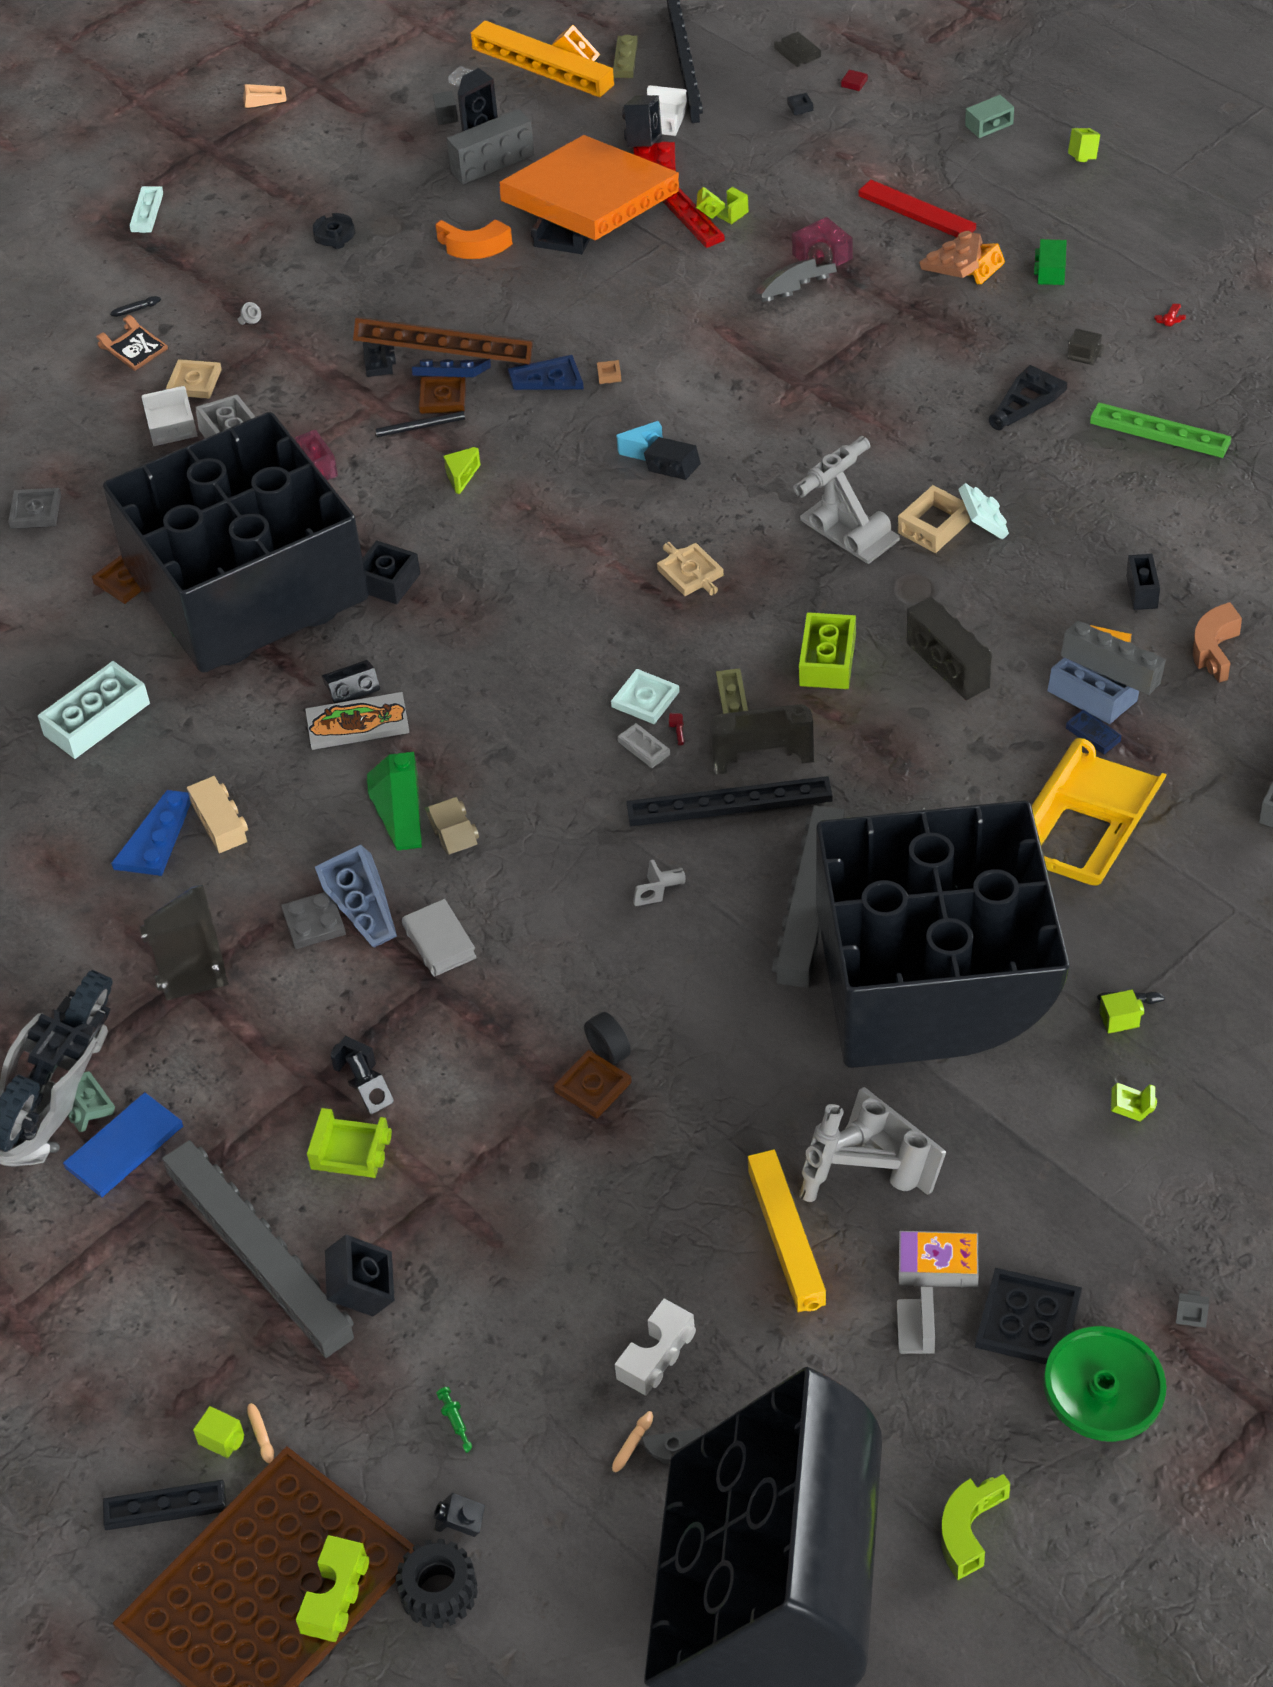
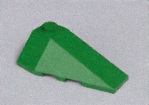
M414 752L389 754L367 774L368 796L371 802L374 803L377 813L382 819L396 850L422 848L418 772Z

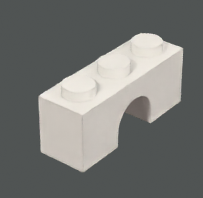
M666 1299L661 1301L648 1319L649 1335L657 1339L659 1343L651 1348H642L631 1342L615 1363L616 1379L645 1396L652 1387L656 1388L660 1384L665 1369L668 1365L672 1366L676 1362L680 1349L685 1343L688 1344L693 1339L696 1332L694 1315Z

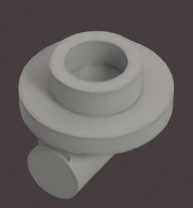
M247 302L241 307V316L238 318V322L241 325H244L246 322L255 324L261 319V310L255 303Z

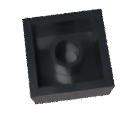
M659 95L634 96L624 105L622 109V117L626 121L624 139L627 140L628 147L652 146L662 137Z
M376 540L363 557L369 595L396 605L420 575L417 553Z
M347 1234L325 1250L326 1297L328 1301L370 1316H375L395 1301L392 1251Z

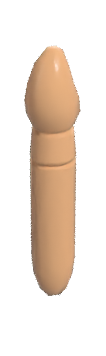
M250 1403L247 1407V1413L260 1446V1454L270 1464L274 1459V1449L270 1444L258 1408L253 1403Z
M648 1411L638 1419L636 1427L613 1462V1472H618L625 1466L645 1431L651 1427L653 1421L651 1411Z

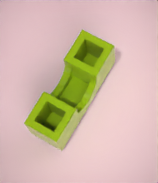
M330 1535L327 1536L318 1560V1567L322 1577L332 1579L336 1583L326 1593L306 1592L296 1618L300 1634L336 1642L339 1633L345 1631L348 1623V1608L350 1603L354 1604L357 1599L359 1578L361 1575L366 1574L369 1565V1557L366 1555L363 1543Z

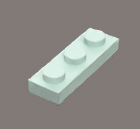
M141 187L130 222L131 232H152L163 196L162 187Z

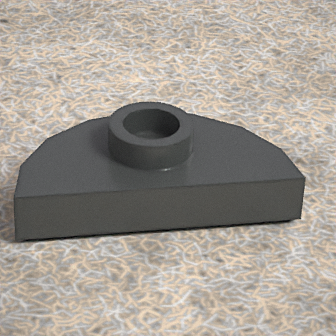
M702 1429L643 1436L642 1443L648 1454H651L652 1457L660 1460L663 1464H669L671 1456L676 1451L702 1435Z

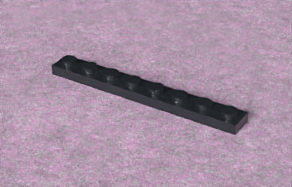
M829 776L629 800L626 803L629 825L631 827L833 802V795Z

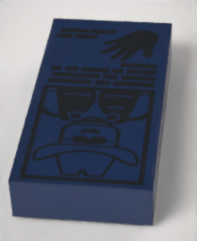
M1085 710L1079 712L1066 723L1067 730L1077 737L1091 742L1095 749L1104 755L1121 742L1122 735Z

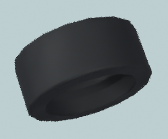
M601 1012L585 1022L584 1032L596 1055L613 1065H616L630 1055L631 1047L628 1038L612 1015L607 1012Z

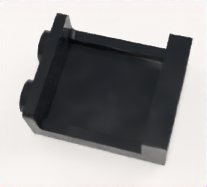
M538 217L536 224L531 228L534 247L582 255L591 239L541 217Z

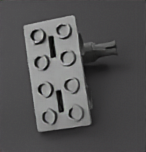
M860 436L849 446L843 445L832 454L824 456L821 462L808 471L804 479L793 486V489L797 496L800 495L803 498L814 488H822L824 486L822 500L800 516V521L869 564L900 540V536L891 531V522L885 513L877 511L870 517L865 514L843 471L856 462L860 454L870 448L868 439Z
M865 1087L859 1089L849 1123L845 1130L841 1132L838 1127L844 1113L843 1109H839L840 1106L835 1104L826 1106L822 1123L816 1126L810 1147L806 1150V1160L802 1170L804 1180L799 1191L800 1198L803 1197V1200L807 1202L816 1200L819 1186L826 1180L831 1164L893 1169L890 1183L898 1190L909 1191L918 1187L927 1195L933 1192L946 1155V1151Z

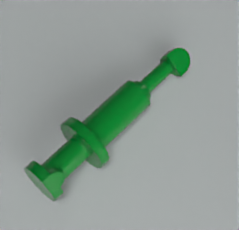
M443 1387L436 1392L439 1400H442L445 1405L442 1407L441 1413L444 1416H448L455 1434L460 1435L463 1441L462 1446L465 1452L468 1453L472 1448V1444L465 1435L466 1427L458 1411L461 1405L458 1401H452L449 1395L451 1393L450 1387Z

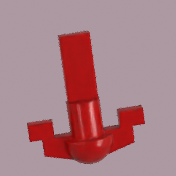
M1172 304L1167 314L1163 317L1162 315H1155L1154 318L1157 323L1170 327L1175 323L1185 320L1186 315L1176 317L1181 304Z

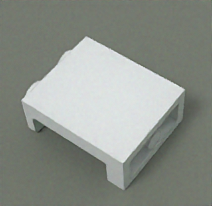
M649 85L647 95H659L662 134L676 136L688 108L687 90Z
M185 386L142 395L153 446L198 437Z

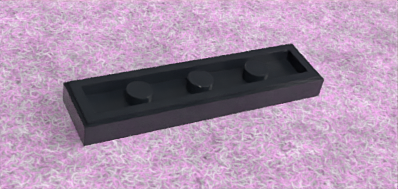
M224 1480L103 1498L104 1528L107 1531L220 1513L226 1508Z

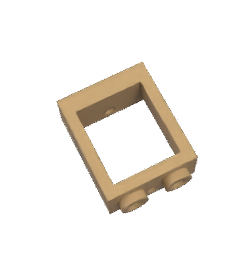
M932 485L898 516V534L937 553L970 522V516L963 500ZM932 506L951 515L938 528L919 519Z

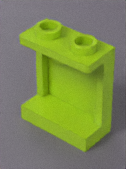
M321 1108L307 1152L310 1168L312 1170L376 1178L378 1168H382L384 1164L385 1144H390L392 1130L388 1128L386 1117H380L378 1125L334 1119L332 1109Z

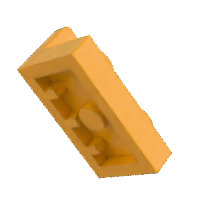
M998 243L982 244L980 246L979 268L967 275H973L977 284H982L1005 263Z

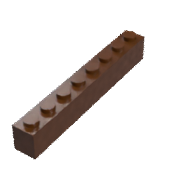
M366 317L355 318L353 335L354 341L524 364L531 363L534 340Z

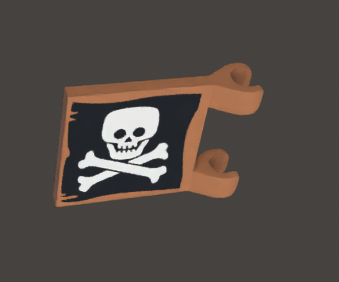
M131 315L123 318V321L126 322L124 328L128 332L112 342L104 332L96 336L100 341L98 346L101 349L108 350L134 371L168 349L165 343L140 326Z

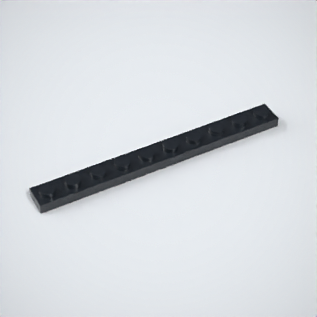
M667 0L682 80L688 95L691 122L699 123V114H703L702 101H700V91L698 89L697 77H695V68L692 62V54H690V45L687 39V31H685L680 0Z

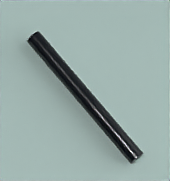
M464 411L376 428V436L382 437L465 420Z

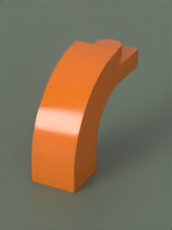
M496 219L487 226L473 231L460 230L442 220L436 223L438 242L446 245L447 254L463 259L486 258L504 251L513 244L511 227Z

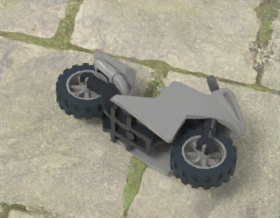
M93 969L89 971L87 976L82 979L81 985L77 987L76 991H70L68 997L66 996L58 1008L52 1010L51 1017L43 1013L37 1014L21 1030L10 1047L3 1063L0 1078L1 1165L17 1167L44 1163L49 1153H57L59 1151V1144L49 1142L48 1140L71 1112L77 1087L92 1054L101 1050L107 1036L108 1029L103 1024L111 1008L105 1005L112 989V978ZM23 1051L30 1053L27 1062L35 1065L28 1078L19 1074L16 1076L19 1058ZM57 1066L68 1070V1073L57 1083L51 1081Z

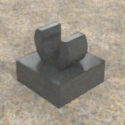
M1188 1289V1294L1179 1293L1176 1324L1206 1328L1210 1297L1200 1296L1201 1291Z

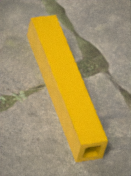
M774 1149L748 1156V1172L797 1312L817 1310L821 1306L826 1305V1290L776 1151Z

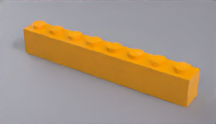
M488 21L482 22L471 32L472 48L474 50L586 93L602 97L614 86L613 68Z

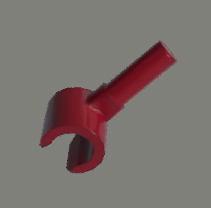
M670 713L669 727L676 728L678 745L682 746L684 745L683 715L681 713Z

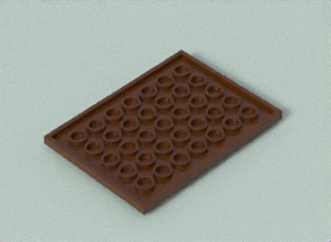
M286 1446L113 1622V1626L183 1687H298L395 1583L399 1562L404 1563L403 1556L406 1552L413 1553L412 1547L414 1545ZM328 1535L363 1543L366 1555L369 1557L367 1572L365 1575L360 1576L357 1584L359 1585L357 1599L354 1604L350 1603L347 1611L348 1623L344 1632L339 1633L336 1642L300 1634L296 1622L307 1591L316 1594L326 1593L336 1583L332 1579L322 1577L318 1567V1560Z

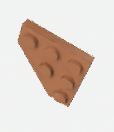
M970 231L961 232L956 239L944 243L942 248L928 253L927 257L919 262L921 270L964 278L979 268L980 246L983 243L981 234Z

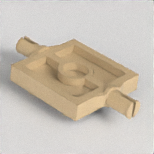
M670 542L664 544L663 550L669 556L657 563V570L684 596L700 588H704L710 595L717 593L718 588L712 582L724 576L723 568L697 543L682 549H676Z

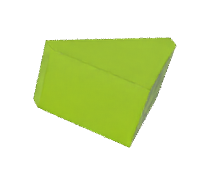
M476 447L444 456L446 474L455 493L460 494L481 465L479 449Z

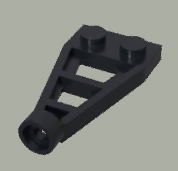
M1029 365L1016 377L997 410L989 416L990 425L995 430H1002L1005 426H1009L1050 404L1067 390L1068 382ZM1023 388H1027L1040 394V396L1030 399L1020 393ZM1013 401L1024 407L1019 410H1015L1008 406Z

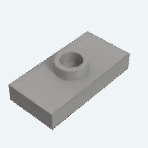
M637 723L618 735V742L651 768L670 756V749Z

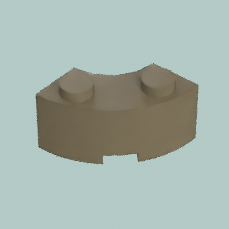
M457 797L425 808L435 835L439 836L441 847L448 855L478 844L476 841L479 838L475 824H470L469 819L466 818L465 806L462 801H458Z

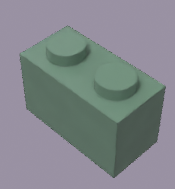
M1001 95L966 108L965 126L978 138L1014 123V106Z

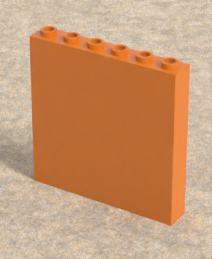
M582 135L500 181L501 201L593 240L599 239L679 191V172L586 135Z

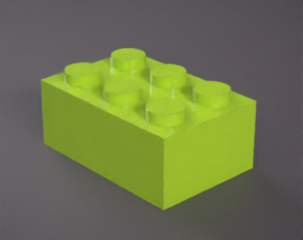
M807 612L799 662V686L849 689L856 638V615Z

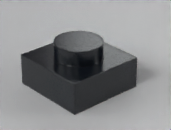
M807 93L787 97V104L794 115L814 111L813 102Z

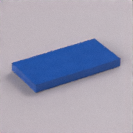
M144 1092L63 1162L66 1170L102 1198L183 1127L182 1120Z

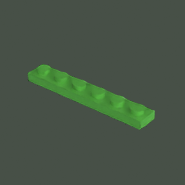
M1099 402L1090 420V424L1224 458L1231 443V436Z

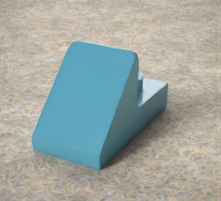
M659 421L617 434V450L619 455L646 461L644 452L658 437L663 438L662 426Z

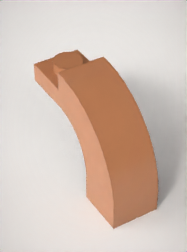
M1230 602L1217 606L1203 615L1196 626L1194 636L1193 659L1197 668L1207 667L1208 672L1211 675L1213 674L1219 683L1228 680L1230 661L1218 644L1224 640L1239 636L1242 617Z

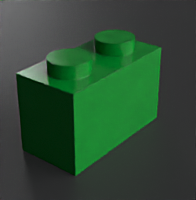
M1040 239V248H1035V261L1039 262H1035L1034 275H1038V284L1064 285L1067 240Z

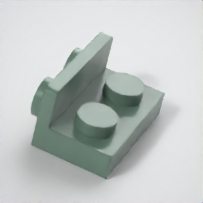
M90 1071L83 1073L77 1087L73 1108L68 1114L70 1122L76 1126L79 1132L86 1131L89 1120L113 1115L115 1106Z

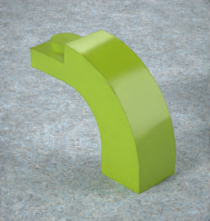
M1004 1474L997 1478L990 1477L984 1480L978 1488L970 1478L953 1492L945 1506L942 1517L941 1545L946 1563L957 1580L984 1566L985 1551L972 1533L971 1524L978 1515L1009 1498L1010 1482Z

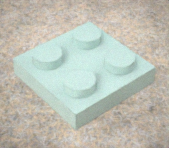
M966 483L958 489L972 522L1001 539H1004L1009 534L1005 525L1007 523L1006 519L999 511L1000 505L993 497L988 498L977 487L972 488Z
M636 669L611 700L612 708L655 724L678 695L679 685Z

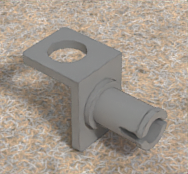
M654 859L650 860L647 873L650 883L636 886L633 903L635 906L661 902L665 887L685 884L686 878L683 868L661 872ZM645 891H654L651 896L647 898H641V895Z

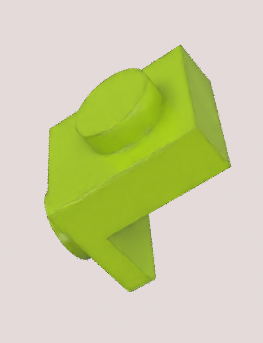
M702 187L698 191L696 208L711 219L725 208V203L706 188Z
M1116 1083L1111 1089V1111L1141 1122L1157 1106L1155 1086L1149 1084L1143 1091H1139Z

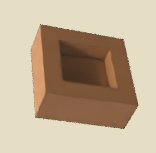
M619 360L597 363L599 384L622 382Z

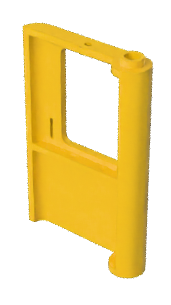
M1083 738L1073 740L1032 804L1041 846L1066 809L1109 822L1110 826L1083 868L1080 869L1044 856L1047 870L1089 885L1096 886L1101 884L1167 774L1162 773L1160 776H1154L1096 757V750L1091 742ZM1082 746L1087 748L1089 753H1083Z

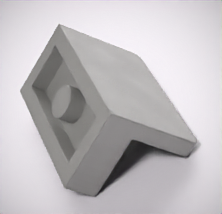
M921 1287L920 1299L897 1300L899 1353L901 1354L935 1353L933 1287Z

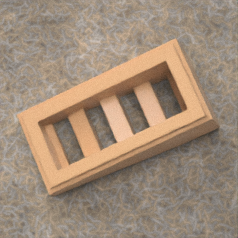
M244 84L245 108L286 102L285 88L280 86Z

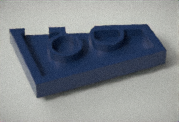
M573 355L508 369V376L513 390L584 389L583 381Z
M422 359L420 363L412 367L413 376L475 377L491 368L490 359H445L441 361Z

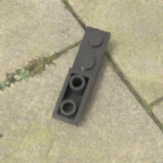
M815 259L795 262L768 277L754 291L752 297L753 299L761 298L762 302L774 300V295L780 294L781 298L792 296L793 291L801 289L800 284L811 282L810 278L816 277L817 280L829 278V273L837 272L836 264L816 266Z

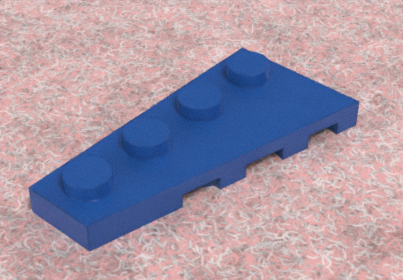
M167 790L113 860V870L162 876L191 805L188 792Z

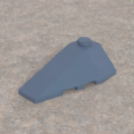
M359 845L315 866L323 890L333 899L372 947L397 937L380 875L373 857L367 849Z

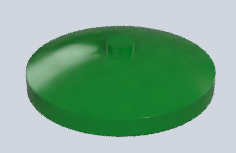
M1093 1326L1068 1334L1051 1351L1044 1371V1391L1055 1415L1071 1430L1094 1440L1122 1441L1141 1434L1155 1422L1165 1401V1373L1155 1353L1139 1338L1112 1327Z

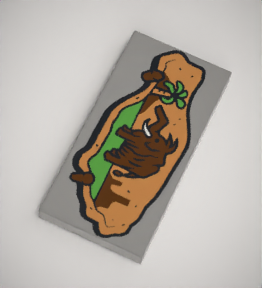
M403 692L305 709L312 750L410 733Z

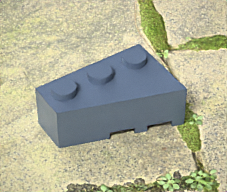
M1063 658L1051 668L1047 690L1108 724H1111L1136 703L1139 695L1138 690L1066 658Z

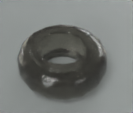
M817 242L810 247L808 259H815L816 266L831 264L833 261V251L828 244ZM818 250L824 253L823 262L817 257Z

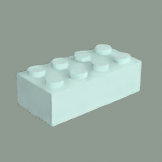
M112 661L37 716L44 736L76 759L149 705L150 702L145 684Z

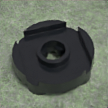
M332 213V217L328 218L325 215L321 216L313 224L314 240L318 244L332 246L334 249L343 248L345 243L350 241L355 235V226L351 217L342 213Z

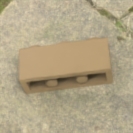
M212 776L187 787L191 805L219 854L247 842L245 831H248L247 824L243 816H237L239 812L235 802L228 800L229 794L224 783L219 784L216 777Z

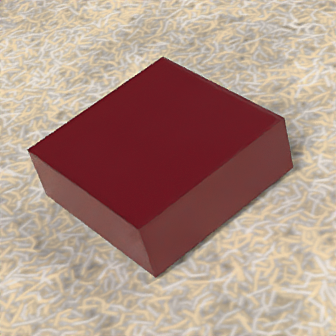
M848 70L841 80V87L860 91L868 80V74Z

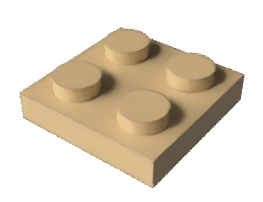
M178 359L166 390L185 386L188 397L210 399L222 370L221 364L217 362Z

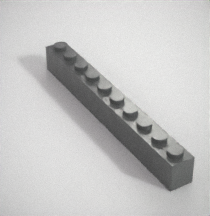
M189 1140L162 1158L168 1176L325 1358L354 1339L351 1328L354 1323L346 1311L340 1312L336 1308V1303L327 1300L326 1293L324 1294L320 1289L321 1286L317 1278L312 1273L307 1274L303 1270V1263L297 1255L291 1256L288 1253L287 1245L280 1236L274 1237L268 1222L263 1217L259 1219L255 1215L256 1211L247 1199L243 1201L239 1197L240 1192L235 1184L225 1181V1176L217 1164L211 1165L207 1153L201 1146L197 1148Z

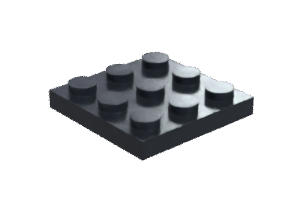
M995 1268L975 1341V1348L1046 1364L1056 1344L1072 1333L1082 1287Z

